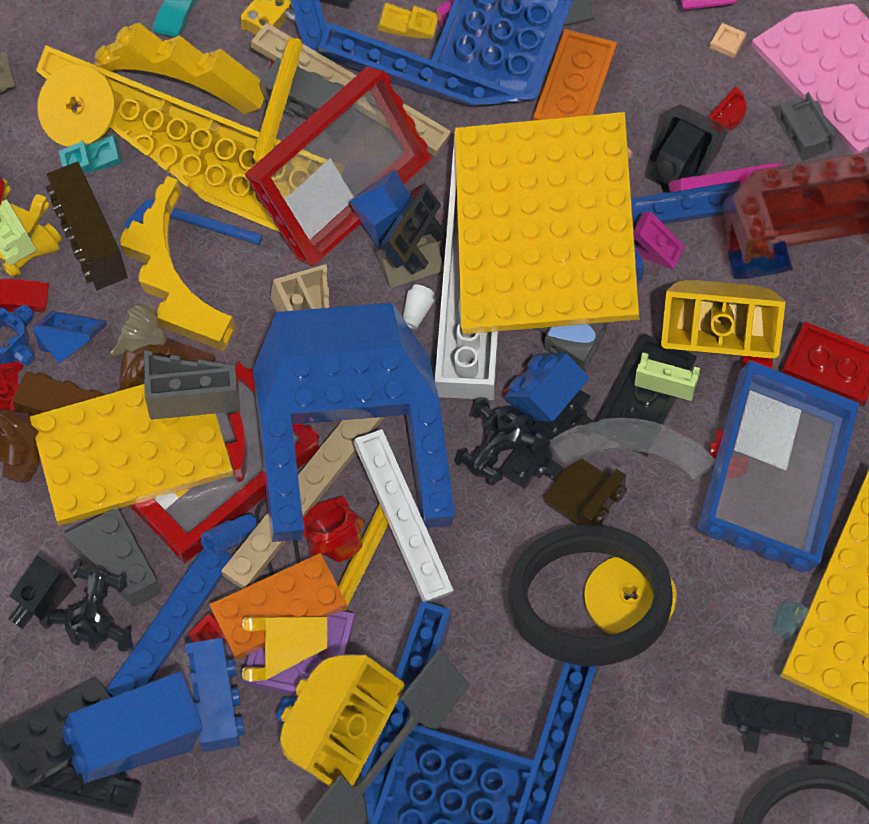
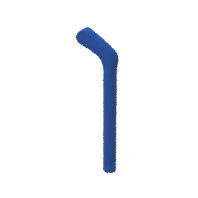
M148 199L143 202L125 222V228L129 229L133 220L143 224V216L146 210L152 207L155 200ZM174 207L170 218L256 245H260L263 239L262 234Z

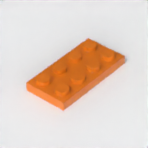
M564 29L533 116V121L594 115L617 49V42Z
M321 553L209 604L235 660L265 647V630L247 631L243 629L244 617L328 618L348 608Z

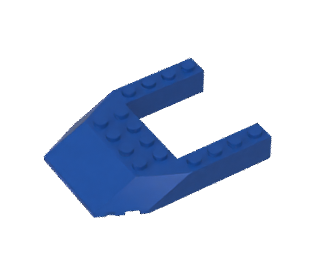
M454 0L432 60L329 22L322 35L318 51L319 54L329 60L359 71L364 70L366 67L383 70L389 75L392 83L421 94L467 105L479 106L536 100L573 0Z
M384 303L276 312L253 368L271 541L302 540L304 532L292 425L406 415L418 508L425 527L450 526L455 517L440 400L429 355L394 304Z
M421 601L395 677L404 682L405 688L364 764L362 780L409 722L411 712L400 698L438 650L442 651L451 625V609ZM564 663L534 761L416 725L364 791L369 824H549L599 666H579Z

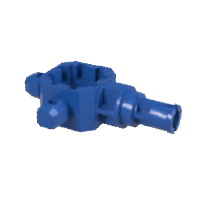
M22 305L12 315L4 308H0V329L3 326L6 328L10 327L18 336L17 338L13 336L7 342V348L3 346L0 348V364L12 363L16 360L22 365H30L35 360L33 350L29 348V335L25 325L27 326L33 319V311L28 306Z

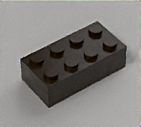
M74 162L47 173L50 185L45 186L51 200V205L56 216L59 217L66 238L70 241L71 249L76 260L80 263L86 282H93L97 291L127 279L128 276L120 250L79 162Z

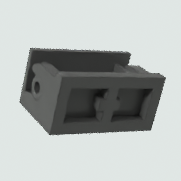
M809 92L806 93L805 100L803 97H799L779 104L776 119L802 161L832 150L836 137L835 128L831 122H827L823 116L820 103L817 100L814 101Z

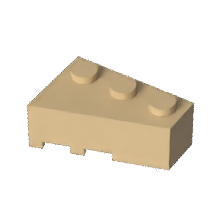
M327 264L273 279L270 298L276 311L329 308Z

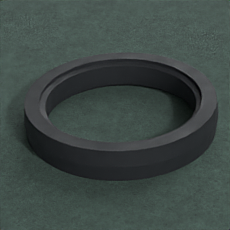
M602 525L570 526L550 532L534 541L517 559L510 576L508 591L512 619L522 637L544 655L564 663L579 666L611 665L631 659L644 652L656 642L666 628L673 603L670 573L658 552L647 542L629 532ZM576 553H603L623 559L636 567L649 582L654 598L645 616L631 628L606 637L586 638L560 632L540 619L534 612L527 594L530 584L541 569L558 558Z
M809 765L789 770L769 781L754 796L747 806L740 824H761L766 814L776 803L788 795L807 789H828L843 793L858 801L869 811V780L853 771L829 765Z

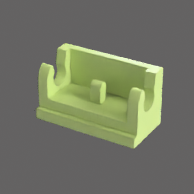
M6 199L0 205V251L10 266L37 250Z
M642 353L641 363L636 371L635 386L692 401L700 376L699 367L694 366V370L690 371L649 360V354Z

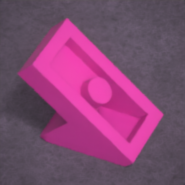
M652 212L642 213L633 231L634 238L639 242L637 250L640 257L674 269L685 245Z

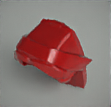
M344 496L337 499L332 498L326 502L322 501L312 507L308 514L303 517V536L309 541L310 555L321 553L340 563L356 555L362 549L361 529L365 524V519L351 510Z

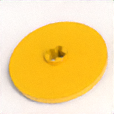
M73 64L62 67L46 80L38 98L40 123L46 134L61 145L70 147L81 141H84L87 145L93 144L106 134L114 120L116 111L114 90L109 80L100 71L90 66ZM76 101L81 102V106L77 108V111L72 110V106L76 104Z
M618 557L608 559L594 569L587 580L584 592L585 606L590 618L600 629L610 635L623 632L638 623L648 612L654 598L651 586L645 576L636 567ZM672 578L671 583L673 592V603L669 620L671 619L674 613L677 597L675 584ZM633 592L636 593V600L634 598L625 599V593L631 595Z

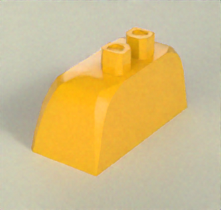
M701 280L679 281L666 291L661 345L665 349L776 359L780 354L786 302L776 292L760 286Z
M340 655L322 661L310 674L308 680H300L296 688V695L299 697L294 706L285 708L281 716V720L285 722L280 739L283 754L288 760L330 787L339 776H342L353 787L405 688L404 682L366 655Z

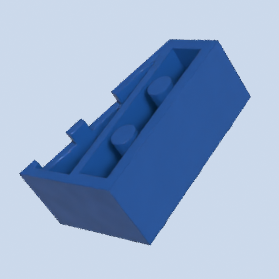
M222 638L185 644L186 654H188L190 660L191 684L193 683L194 705L203 726V730L199 735L203 752L241 746L239 736L245 735L242 716L237 717L235 707L241 705L239 689L238 687L233 688L231 678L237 676L235 659L228 657Z

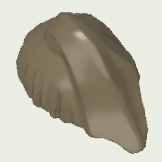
M137 304L127 310L129 318L120 330L121 334L117 345L110 351V356L122 358L125 350L132 352L146 345H165L167 341L166 335L160 328L157 315L151 308Z

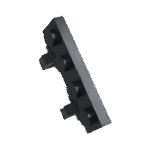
M426 183L416 187L380 244L384 254L393 262L396 268L403 265L412 275L424 270L429 263L417 247L422 236L431 234L439 242L446 235V231L435 218L441 204Z
M579 390L553 422L536 421L530 429V434L536 435L539 431L546 432L550 437L551 445L536 455L531 446L523 444L521 448H516L501 468L503 470L502 476L523 489H526L534 476L540 479L542 475H545L555 482L564 471V467L552 459L553 454L551 453L566 432L571 433L575 429L588 438L594 432L596 422L586 416L587 411L584 409L590 401V395Z
M728 691L723 724L740 727L739 733L747 734L744 751L757 753L760 735L768 736V733L802 739L803 743L809 744L807 763L820 765L823 749L830 750L831 745L848 748L853 715Z
M67 766L25 790L21 789L14 778L10 785L14 789L132 818L142 789L140 784L128 782V775L122 772L84 783L82 774H77L75 768Z

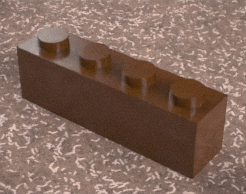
M26 371L12 402L16 412H28L31 416L104 396L105 394L94 389L90 391L81 389L69 381H63V383L55 381L44 373L38 372L33 374Z

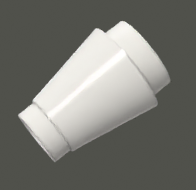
M414 284L412 289L407 292L403 319L409 328L415 330L435 301L433 299L434 292L425 286Z

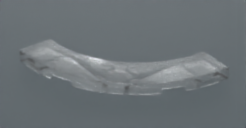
M636 418L601 419L598 422L583 426L579 425L550 440L551 445L549 446L565 467L588 455L607 450L625 449L646 452L673 464L692 482L711 469L716 461L703 447L691 438L671 430L668 426Z

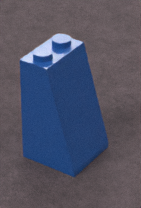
M182 671L72 712L68 715L65 725L62 727L64 740L67 745L71 744L74 752L72 759L77 774H82L84 783L192 751L203 730Z

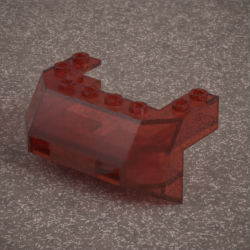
M869 152L758 169L745 175L724 200L723 229L728 256L742 254L744 262L748 263L751 262V258L762 256L773 259L775 248L868 234Z

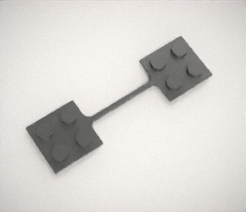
M441 650L436 652L400 698L411 712L410 720L358 786L352 787L342 776H339L302 824H363L368 818L363 792L369 787L418 722H421L425 728L436 730L470 687L469 682Z

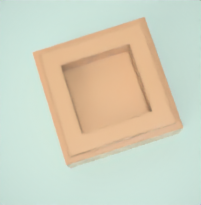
M722 23L710 43V48L735 58L746 39L747 33Z

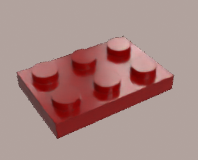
M804 321L782 373L858 402L859 405L864 407L869 397V346Z

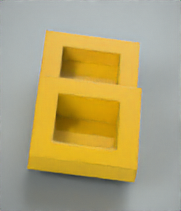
M385 2L377 30L419 39H432L438 21L437 13L417 6H413L412 10L409 11Z

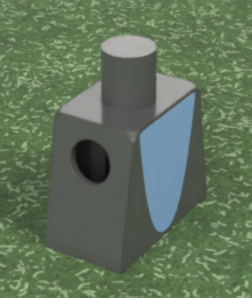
M608 322L534 329L546 333L545 350L550 354L567 353L585 372L607 331Z

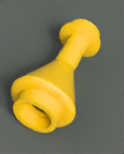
M47 223L45 226L40 224L35 226L30 239L37 251L10 266L4 259L5 263L2 264V267L12 278L16 275L21 276L19 269L32 258L60 250L59 243L62 241V237L52 225Z

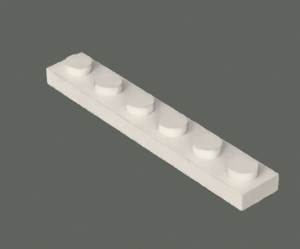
M381 429L355 438L354 446L422 601L429 603L452 594L454 591L383 430Z

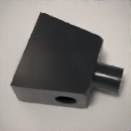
M37 555L10 594V597L19 605L8 619L23 630L34 615L39 619L44 616L48 604L54 605L56 609L77 585Z

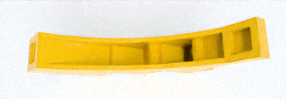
M139 22L129 27H123L117 34L116 41L107 46L100 47L94 57L96 59L94 65L109 71L121 69L148 71L190 83L217 96L242 114L259 110L264 101L260 85L261 80L221 48L203 54L180 35L162 41Z
M167 176L164 184L158 186L155 193V201L143 216V224L133 220L129 229L126 228L123 231L120 245L127 257L146 263L140 269L138 279L145 293L164 299L157 310V318L161 327L224 352L236 329L232 316L220 312L201 301L182 282L173 267L169 250L170 215L182 194V189L177 179Z

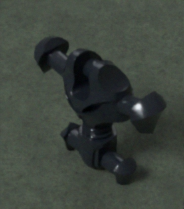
M478 397L475 400L470 416L475 419L482 417L485 420L483 425L487 431L486 443L483 446H479L474 455L468 453L467 448L458 450L455 464L458 466L462 463L467 465L473 475L477 477L485 476L489 479V485L494 486L497 482L503 480V470L493 468L498 461L497 457L500 451L521 448L525 444L531 446L536 455L551 445L550 437L544 431H539L536 435L530 434L533 417L527 413L519 416L520 410L517 407L508 406L493 412L490 409L488 398Z
M78 560L71 573L74 579L79 577L88 580L87 586L84 589L86 601L72 608H67L66 612H56L54 605L48 604L47 610L39 620V623L45 629L50 628L54 624H64L65 631L69 635L71 642L76 646H79L81 641L86 642L90 650L96 651L101 643L107 641L108 638L118 643L117 648L121 652L133 649L132 628L123 632L114 627L115 621L108 616L102 605L103 599L108 596V586L116 588L119 593H122L128 587L127 575L125 573H122L120 577L113 575L101 566L97 568L82 566L83 561Z

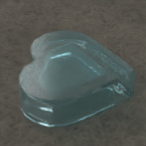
M800 602L782 603L773 624V632L782 639L789 638L796 628L802 626L809 609Z

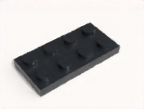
M643 333L594 427V433L648 457L678 397L635 386L636 371L641 363L642 353L649 354V360L690 371L696 363L697 356L684 350L665 349L661 345V340Z
M96 677L0 730V759L22 790L73 762L74 752L71 744H66L62 733V727L65 725L68 715L111 698Z

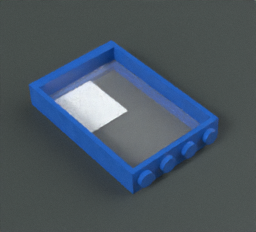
M750 360L739 372L697 529L706 532V535L716 540L724 539L732 542L735 547L741 550L758 552L767 560L781 561L789 564L796 571H810L819 565L859 403Z

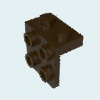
M574 457L544 494L543 500L545 504L576 525H601L607 518L611 506L615 502L618 503L627 491L625 487L626 474L616 469L609 477L581 457Z

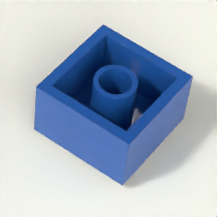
M567 353L538 354L529 361L527 371L511 382L509 385L510 390L504 397L520 410L519 413L521 415L527 413L533 417V421L553 422L590 377Z

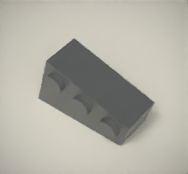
M277 58L260 81L264 99L267 101L270 100L282 60ZM297 65L284 112L292 117L297 113L307 120L344 86L338 82H330L318 73H310ZM349 107L323 130L332 136L330 142L338 145L355 121L352 107Z
M144 350L145 400L150 420L240 411L239 384L234 365L199 359L196 363L181 360L180 356L171 355L170 358L155 356L153 352Z
M117 507L63 534L68 548L84 560L90 568L101 566L113 575L119 577L122 573L127 575L128 587L119 594L133 607L162 594L153 572Z

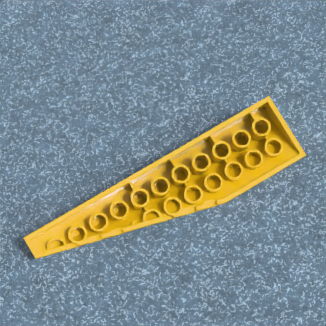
M47 45L45 46L36 69L39 74L48 79L58 69L73 64L86 65L97 69L109 80L115 93L116 111L110 126L113 131L158 163L161 168L171 173L178 181L197 193L204 201L280 232L245 176V173L256 164L253 154L260 134L259 131ZM275 139L273 149L282 141ZM302 149L273 174L271 178L283 198H285L328 159ZM333 162L341 176L345 166Z

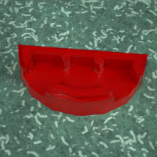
M735 86L708 118L729 127V130L736 128L746 116L747 108L743 92Z

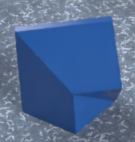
M392 170L349 200L350 205L377 248H381L380 244L411 195L397 172Z
M51 311L33 326V332L40 351L50 352L57 362L60 363L105 328L107 320Z

